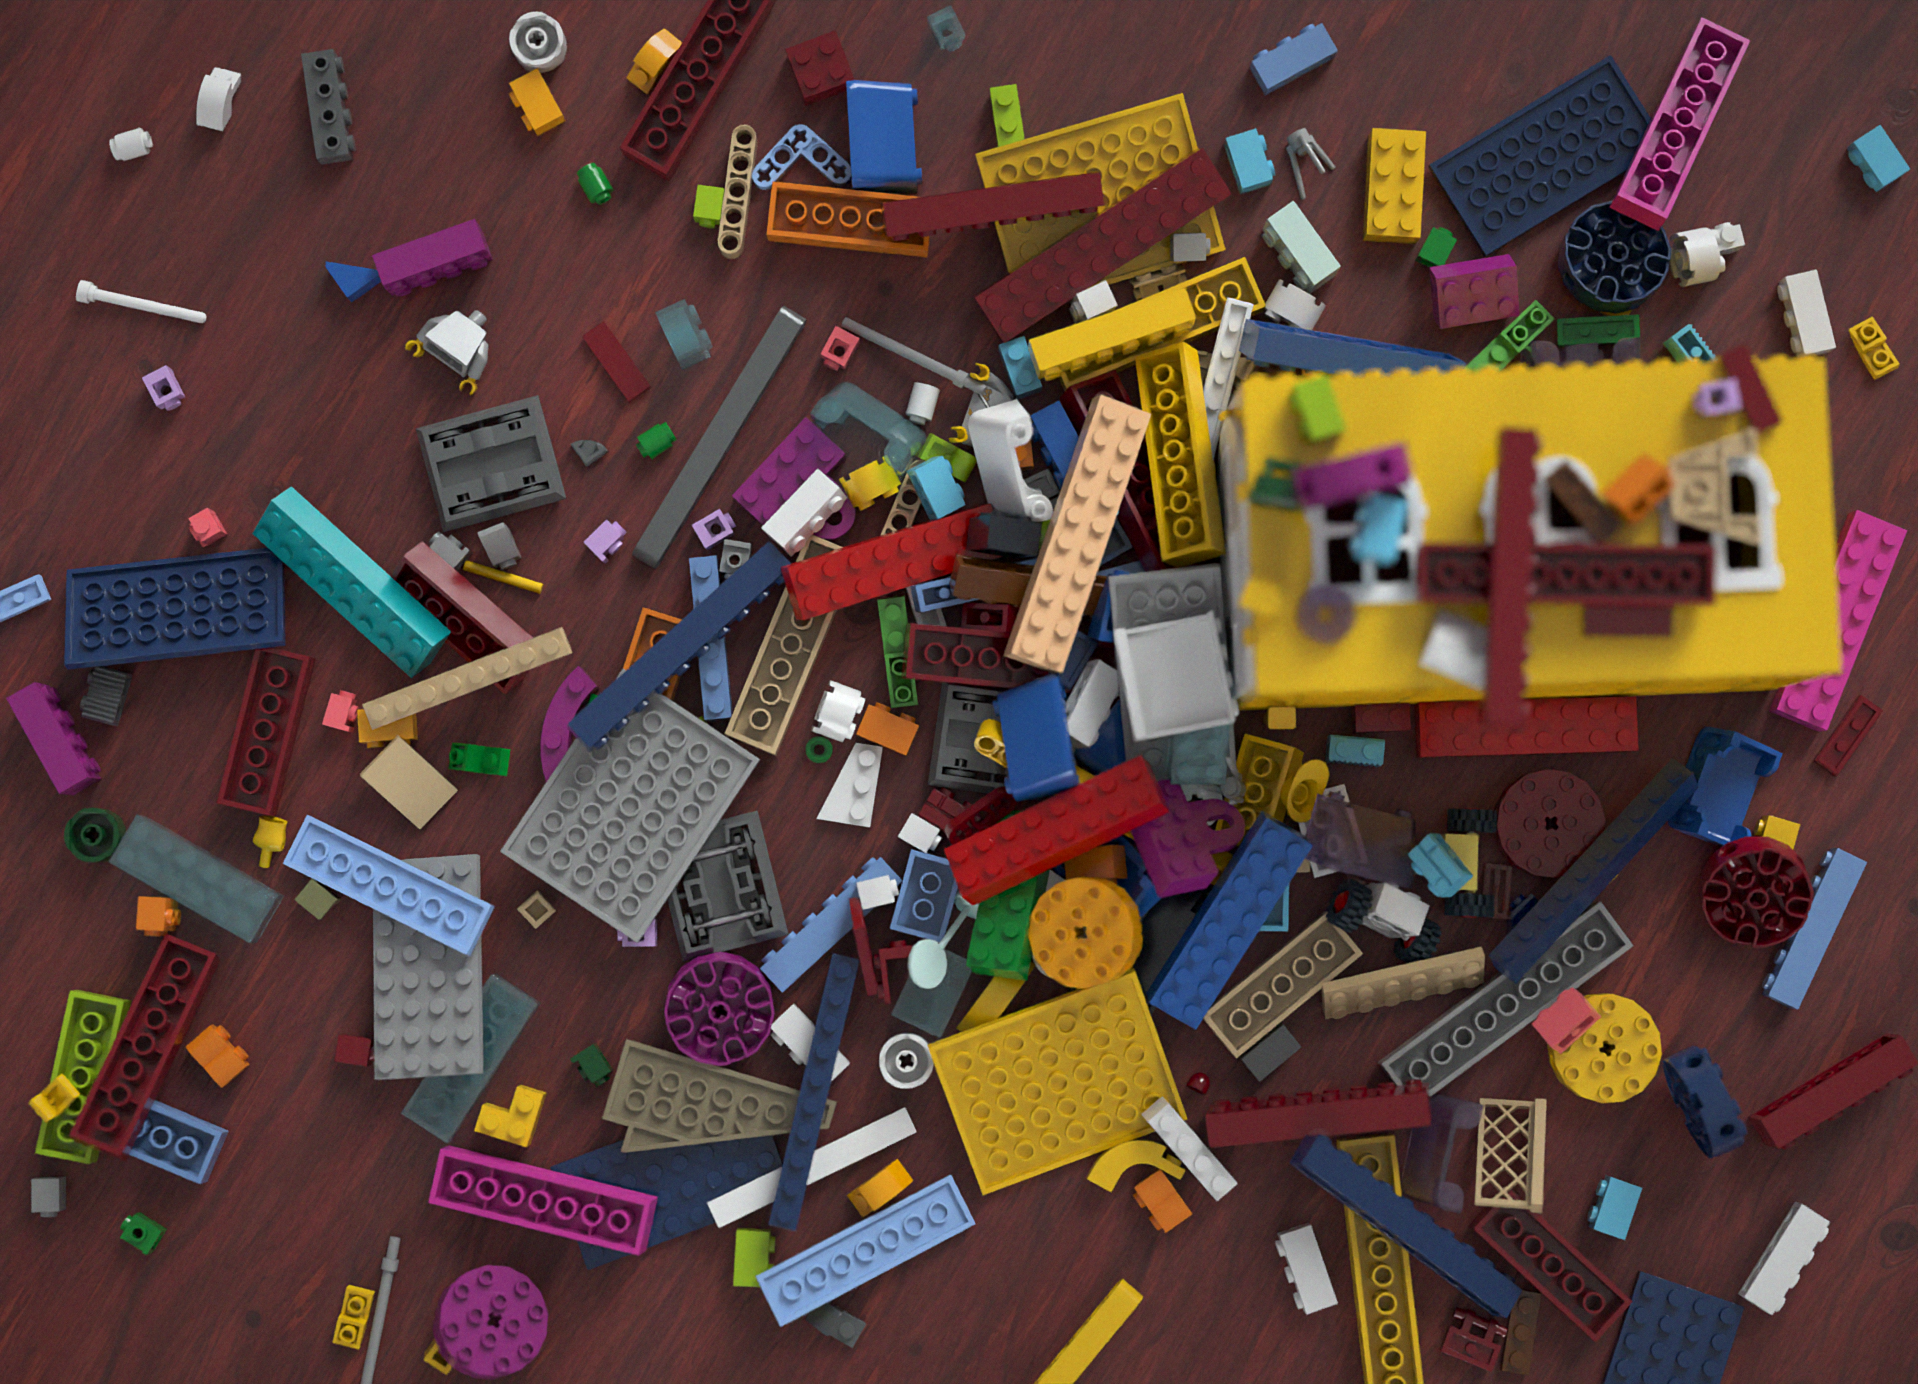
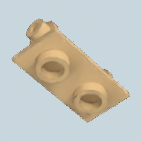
M1174 263L1170 267H1161L1160 270L1148 271L1146 274L1136 275L1135 278L1129 279L1132 286L1138 288L1133 290L1135 299H1144L1158 293L1159 285H1162L1163 290L1187 281L1185 274L1180 275L1186 272L1181 264L1176 265Z

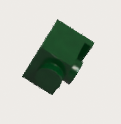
M596 1043L570 1058L572 1063L579 1062L580 1066L577 1069L585 1081L590 1079L596 1087L610 1079L608 1073L613 1071Z

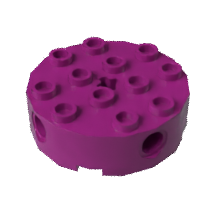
M1405 442L1291 470L1299 504H1304L1305 510L1411 484L1410 478L1414 477Z
M715 952L699 955L679 969L669 983L664 1013L668 1032L680 1051L697 1062L722 1066L740 1061L758 1051L770 1034L774 1018V1005L770 984L757 966L742 956ZM719 1004L724 1005V1010L721 1009L719 1013L715 1012V1007H718Z
M486 1265L466 1272L443 1291L435 1309L433 1334L439 1352L453 1369L473 1378L494 1380L521 1370L537 1356L547 1336L548 1312L541 1292L527 1276L510 1267ZM493 1318L495 1323L492 1326H488L486 1322Z

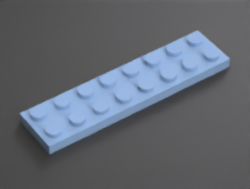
M309 815L306 816L283 862L284 865L468 956H471L495 907Z
M948 1175L755 1277L781 1327L975 1225V1222L952 1175Z

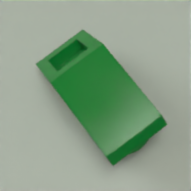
M452 742L448 769L507 776L511 749Z

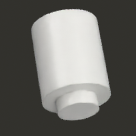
M914 383L905 413L910 416L909 421L925 425L926 421L930 422L932 420L940 389L923 383Z

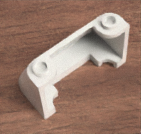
M1017 399L974 412L969 417L968 429L987 503H991L993 511L1005 512L1009 517H1016V515L1032 517L1034 522L1051 519L1053 508L1050 500L1042 495L1040 488L1032 489L1026 485L1024 479H1022L1015 447L1027 443L1033 434L1029 414Z

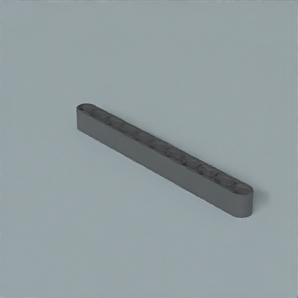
M785 306L779 310L634 548L633 557L653 569L660 565L807 322L806 318Z

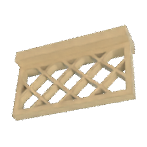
M1480 1098L1475 1205L1531 1209L1530 1212L1542 1213L1546 1099H1535V1102ZM1485 1106L1497 1107L1503 1115L1492 1123L1485 1116ZM1516 1109H1529V1118L1521 1125L1510 1115ZM1508 1118L1516 1129L1505 1137L1496 1126ZM1484 1121H1485L1486 1124L1488 1125V1127H1487L1485 1130H1484ZM1491 1130L1502 1139L1492 1149L1484 1142V1136ZM1519 1132L1528 1139V1144L1520 1151L1509 1141ZM1504 1144L1515 1153L1505 1163L1495 1153ZM1483 1148L1487 1151V1153L1484 1156ZM1526 1151H1527V1159H1526L1525 1156L1523 1155ZM1490 1156L1501 1166L1491 1175L1482 1167V1163ZM1518 1158L1527 1166V1170L1519 1177L1508 1167ZM1503 1170L1514 1179L1505 1189L1494 1180ZM1482 1174L1487 1178V1179H1485L1483 1182H1482ZM1525 1177H1526V1185L1522 1182V1180H1523ZM1489 1182L1500 1192L1493 1199L1481 1198V1189ZM1518 1184L1526 1192V1200H1513L1507 1192Z

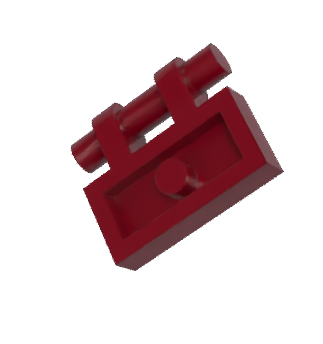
M1456 1307L1452 1317L1462 1321L1460 1328L1452 1325L1448 1326L1439 1350L1492 1372L1502 1347L1492 1342L1493 1337L1496 1334L1504 1338L1508 1328L1498 1324V1320L1493 1318L1488 1320L1476 1315V1312L1468 1308L1463 1310ZM1471 1326L1483 1329V1337L1469 1333Z

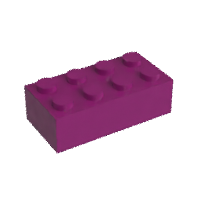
M475 219L372 255L383 287L391 295L396 294L397 297L409 294L411 288L420 285L422 288L432 286L437 283L436 280L445 276L448 279L457 277L462 274V270L470 267L473 270L480 269L488 264L487 261L493 260L483 231Z
M34 682L6 698L59 794L75 795L101 780L98 774L101 769L97 761L93 757L89 758L85 750L88 748L87 743L81 734L77 735L72 727L75 724L74 720L67 710L63 711L59 704L62 699L54 687L51 688L49 685Z

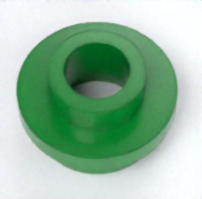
M822 736L811 738L806 745V755L815 763L826 762L830 759L833 752L831 742ZM822 745L824 753L821 755L815 754V746Z

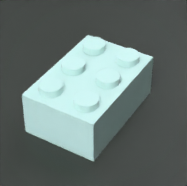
M1294 201L1266 220L1262 229L1264 232L1262 237L1270 248L1274 246L1280 254L1278 260L1286 270L1290 268L1295 275L1293 280L1298 288L1311 294L1335 277L1341 267Z

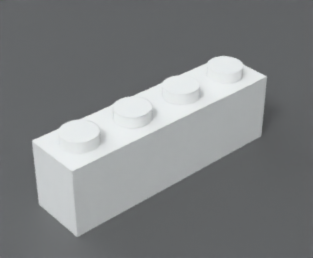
M1160 1097L1142 1113V1116L1216 1201L1220 1200L1238 1184L1163 1097Z
M1795 1202L1738 1294L1773 1315L1774 1311L1778 1312L1785 1302L1784 1295L1789 1288L1792 1289L1797 1284L1800 1278L1798 1273L1802 1266L1807 1265L1813 1258L1814 1251L1812 1250L1815 1245L1826 1237L1829 1231L1827 1226L1830 1222L1803 1204Z

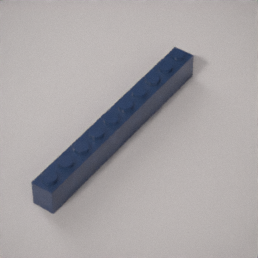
M770 541L766 543L567 723V729L589 752L594 748L600 750L610 740L607 737L615 729L618 732L621 731L630 722L628 717L635 711L638 714L641 713L651 703L648 699L655 693L658 695L662 694L671 685L669 680L677 674L679 677L691 667L689 662L695 656L701 658L710 650L709 644L715 638L721 640L731 630L729 625L736 619L741 622L751 612L749 609L751 605L756 601L759 604L762 603L771 594L769 589L776 583L779 586L782 585L785 581L781 567L791 563Z
M1673 758L1662 768L1489 954L1492 963L1499 972L1515 984L1528 972L1696 791L1698 784L1693 772Z
M832 954L769 1225L796 1231L860 959Z
M1322 1134L1305 1135L1289 1162L1292 1166L1489 1314L1496 1317H1508L1522 1292V1289L1514 1284L1515 1279L1495 1270L1493 1262L1484 1257H1478L1474 1254L1475 1249L1464 1242L1460 1243L1454 1239L1455 1234L1445 1227L1437 1226L1432 1216L1413 1208L1415 1204L1411 1200L1403 1196L1399 1197L1393 1192L1394 1188L1391 1185L1372 1177L1374 1173L1370 1169L1362 1165L1358 1166L1352 1161L1353 1157L1350 1154L1331 1146L1332 1141Z

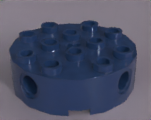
M1612 201L1592 205L1575 218L1559 245L1558 269L1564 286L1577 301L1595 311L1618 314L1637 309L1655 294L1668 272L1671 247L1665 229L1662 226L1657 231L1609 208Z
M1692 1045L1668 1056L1662 1062L1664 1076L1676 1107H1680L1685 1115L1686 1121L1684 1124L1699 1149L1707 1158L1711 1159L1742 1147L1744 1142L1743 1136L1747 1135V1130L1741 1119H1738V1115L1741 1114L1740 1107L1735 1099H1730L1728 1091L1721 1081L1723 1073L1717 1063L1712 1064L1711 1057L1706 1048L1700 1049L1698 1046Z

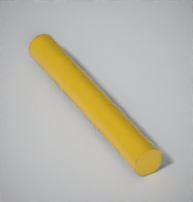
M466 560L463 565L464 571L541 594L543 589L542 583Z

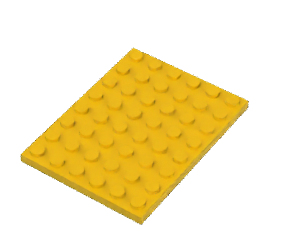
M1183 93L975 154L984 188L1098 172L1101 175L1104 206H1098V212L1082 214L1077 209L1071 210V216L1058 218L1052 217V213L1044 214V220L1030 222L1026 221L1025 217L1017 218L1016 224L999 225V221H994L1008 273L1198 149ZM1214 206L1171 233H1206V238L1210 239V255L1226 250ZM1168 235L1091 287L1107 281L1109 285L1133 278L1136 275L1146 274L1148 271L1153 272L1160 270L1161 267H1170L1174 263L1177 265L1187 261H1170V235Z
M1134 969L1128 970L1116 981L1087 989L1080 988L927 1045L983 1195L1112 1148L1120 1143L1155 1132V1129L1142 1116V1113L1160 1097H1163L1184 1121L1187 1120Z

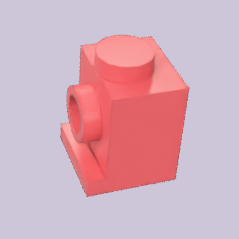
M835 326L821 352V358L825 359L823 364L835 371H838L839 367L845 370L860 344V338ZM842 348L845 352L842 356H836L834 354L835 349Z
M209 508L188 518L191 522L189 530L203 548L227 535L216 513Z
M340 690L339 695L331 693L322 724L353 733L354 728L350 727V722L356 720L357 710H359V707L355 706L357 702L355 700L356 694Z

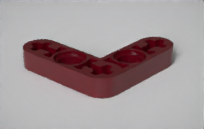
M1005 786L998 787L950 820L945 827V834L951 844L954 845L989 828L1013 811L1017 805L1013 794H1008ZM1005 797L1006 802L1002 804L1000 799ZM990 805H993L994 811L991 810ZM987 811V815L982 821H975V816L978 812ZM970 821L973 826L969 827L966 822ZM960 828L962 833L957 835L955 831Z

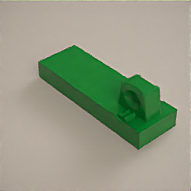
M1638 314L1557 319L1558 347L1640 343V316Z

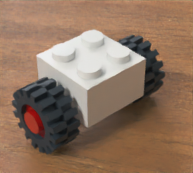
M1353 879L1344 880L1343 884L1340 883L1337 886L1338 890H1334L1332 893L1334 896L1332 899H1329L1328 903H1330V906L1326 908L1328 923L1350 933L1353 932V929L1357 930L1359 928L1358 924H1363L1390 939L1397 938L1398 941L1394 943V947H1396L1394 949L1395 956L1406 963L1433 957L1431 954L1436 952L1437 948L1435 946L1440 943L1438 937L1441 936V931H1439L1441 928L1437 923L1426 918L1429 905L1420 901L1421 897L1410 892L1405 893L1398 889L1399 886L1390 881L1362 885Z

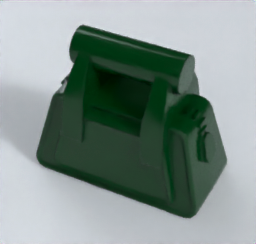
M1266 458L1264 474H1259L1254 481L1248 497L1249 504L1298 513L1302 512L1304 504H1299L1291 470L1300 468V463ZM1272 470L1291 473L1290 478L1272 475Z

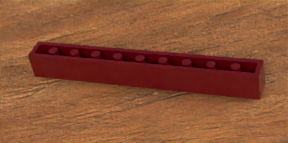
M1501 427L1497 431L1481 726L1518 728L1522 726V721L1526 722L1528 709L1527 704H1523V693L1527 692L1529 688V674H1525V662L1530 661L1531 646L1526 644L1527 632H1531L1532 615H1528V603L1533 602L1534 586L1529 585L1530 573H1534L1536 564L1535 555H1531V547L1537 540V526H1533V514H1537L1539 508V497L1534 496L1535 485H1538L1540 482V467H1536V456L1540 455L1542 450V438L1538 437V429Z

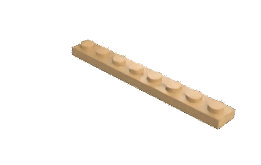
M559 628L362 705L373 730L571 654L572 651L563 628Z

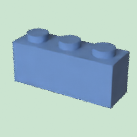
M1322 23L1316 27L1314 24H1310L1299 32L1301 35L1294 39L1290 37L1284 38L1276 44L1277 48L1268 52L1265 49L1253 56L1254 60L1251 62L1250 70L1265 95L1335 58L1338 50Z

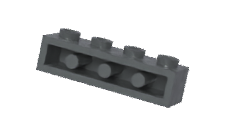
M333 49L303 53L301 57L316 159L321 165L353 160L352 151H356L354 136L349 135L348 125H352L350 110L345 108L344 99H348L346 83L341 81L340 73H344L343 59L338 57Z

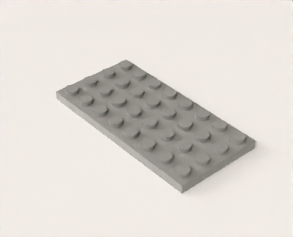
M1219 564L1108 577L1113 631L1120 628H1125L1126 630L1200 616L1213 611L1214 618L1219 617L1222 634H1218L1220 645H1225L1227 653ZM1115 646L1125 762L1142 755L1150 763L1157 781L1177 777L1179 783L1233 776L1226 761V756L1229 755L1236 766L1233 723L1134 742ZM1227 659V661H1223L1225 672H1229Z
M478 854L401 860L481 899L480 855ZM373 909L375 1080L483 1074L481 935L471 956H468Z

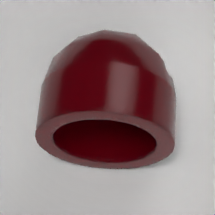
M1199 1072L1190 1077L1186 1086L1201 1095H1206L1210 1087V1080L1205 1073Z

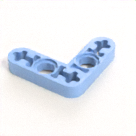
M802 124L792 127L759 162L752 173L753 182L756 187L762 190L772 188V181L778 182L802 156L835 186H845L852 179L851 166L809 127ZM805 132L806 142L799 141L795 145V150L798 152L794 153L792 148L785 143L789 141L790 145H792L796 141L795 133L802 134ZM820 148L826 150L828 158L824 162L815 161L813 159L815 150ZM778 151H787L790 154V160L785 164L776 162L775 155ZM833 158L836 159L833 165L837 169H846V177L844 179L842 177L834 178L835 171L829 166ZM771 161L773 166L780 171L776 173L775 169H773L769 173V182L766 180L759 182L760 176L758 173H766L770 169V165L767 163Z

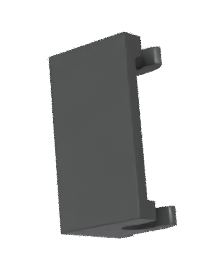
M1280 1022L1238 1058L1260 1082L1298 1051L1301 1046Z

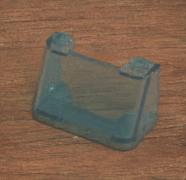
M850 382L837 384L817 402L810 413L812 423L823 430L830 424H840L843 426L850 415L889 440L890 442L884 450V458L886 463L895 470L901 481L905 478L910 465L917 460L918 454L926 441L925 432L920 427Z

